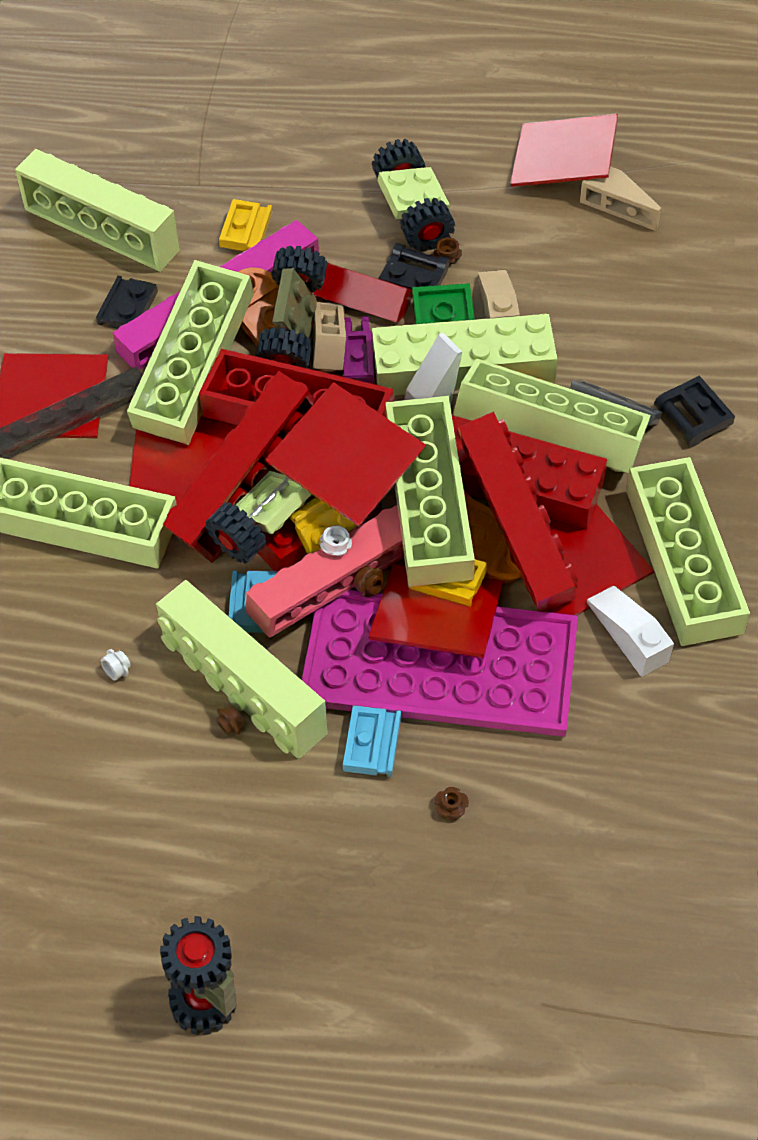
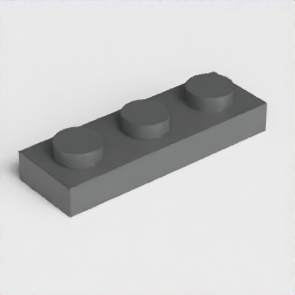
M582 379L573 380L570 389L651 415L648 422L649 425L658 424L662 415L661 411Z

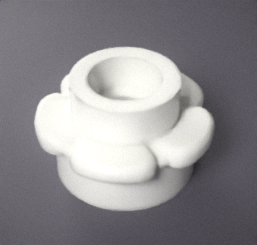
M341 526L328 527L320 537L322 542L320 544L321 549L333 556L346 554L347 549H350L352 546V540L349 537L348 531Z
M112 649L107 650V655L100 660L106 674L115 681L122 676L127 677L129 674L128 668L131 666L127 656L120 650L118 652H114Z

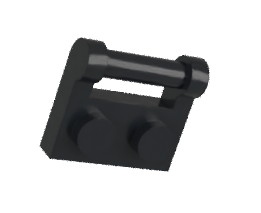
M396 243L393 247L392 255L379 279L411 290L412 287L441 285L448 272L450 258L445 256L438 258L407 249L404 244ZM402 259L435 268L436 270L433 272L401 261Z
M700 375L662 393L654 401L657 409L665 412L684 434V440L690 447L699 444L703 438L732 425L735 419V415ZM679 401L699 425L693 427L674 403Z

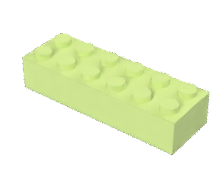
M35 149L15 169L24 208L33 214L159 272L180 251L174 210L166 205L158 204L143 195H138L119 184L111 183L96 174H91L74 164H69L52 154L44 153L38 149Z
M194 260L127 409L132 428L189 445L202 416L199 392L220 350H230L254 295L249 275Z
M549 314L372 328L376 385L392 388L394 395L406 394L407 387L437 336L441 333H444L462 351L455 390L460 389L461 382L476 358L535 378L540 377L541 380L550 383L555 382L557 354Z
M477 358L461 382L453 412L454 416L473 421L494 411L498 421L504 419L511 432L606 458L609 469L615 472L629 473V468H632L651 416Z
M449 396L385 402L386 418L426 444V448L395 483L408 587L474 580L475 559Z
M691 458L629 468L626 492L681 646L744 634L750 611Z
M0 458V533L159 568L173 534L162 524L165 522L170 509L176 505L175 496Z
M187 580L183 581L156 603L159 615L157 621L163 634L161 639L166 647L173 652L177 650L183 656L185 663L193 671L199 670L203 673L208 684L216 691L222 690L236 710L239 712L244 710L251 716L253 724L261 732L267 731L274 737L277 746L283 752H291L297 759H300L328 734L325 700Z

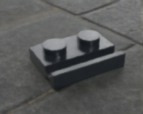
M118 275L96 316L97 323L99 325L106 323L110 327L118 329L120 326L137 318L143 312L149 310L158 293L157 284L133 278L125 280L122 279V276Z

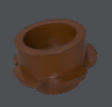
M442 238L435 247L434 256L438 258L441 256L449 257L450 263L455 262L456 259H460L462 256L459 243L454 238Z
M365 566L356 574L354 586L362 593L363 597H372L382 590L384 579L381 569Z
M228 704L223 709H217L219 717L215 720L220 728L227 735L232 731L239 735V730L246 725L240 713L231 704Z
M447 787L445 791H439L436 794L434 803L437 805L436 811L442 818L457 820L464 815L465 808L469 805V800L465 793L460 792L459 788ZM453 800L455 803L450 805L448 801Z

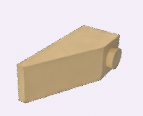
M610 166L609 178L583 180L580 203L654 231L657 230L661 207L622 170Z
M507 271L478 272L485 319L520 316L516 293Z
M317 302L313 325V368H318L323 372L343 370L346 343L343 305Z

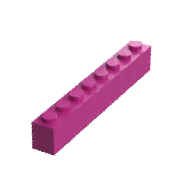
M295 220L268 238L259 241L245 252L236 255L232 260L220 267L235 272L245 268L256 267L272 273L275 254L280 248L286 249L287 246H292L296 249V246H301V249L306 250V247L311 248V252H319L318 238L298 220ZM180 291L112 332L116 352L136 372L148 365Z

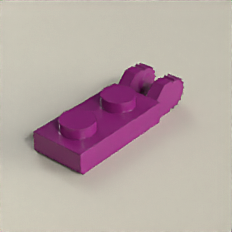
M344 317L346 331L344 377L374 384L372 331H369V317H362V331H352L351 318Z

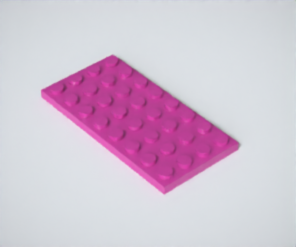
M348 590L315 610L302 681L325 700L326 709L352 712L353 705L386 709V712L393 713L401 711L402 718L566 737L578 616L497 607L484 658L369 640V634L383 594L378 593L366 598L359 591Z

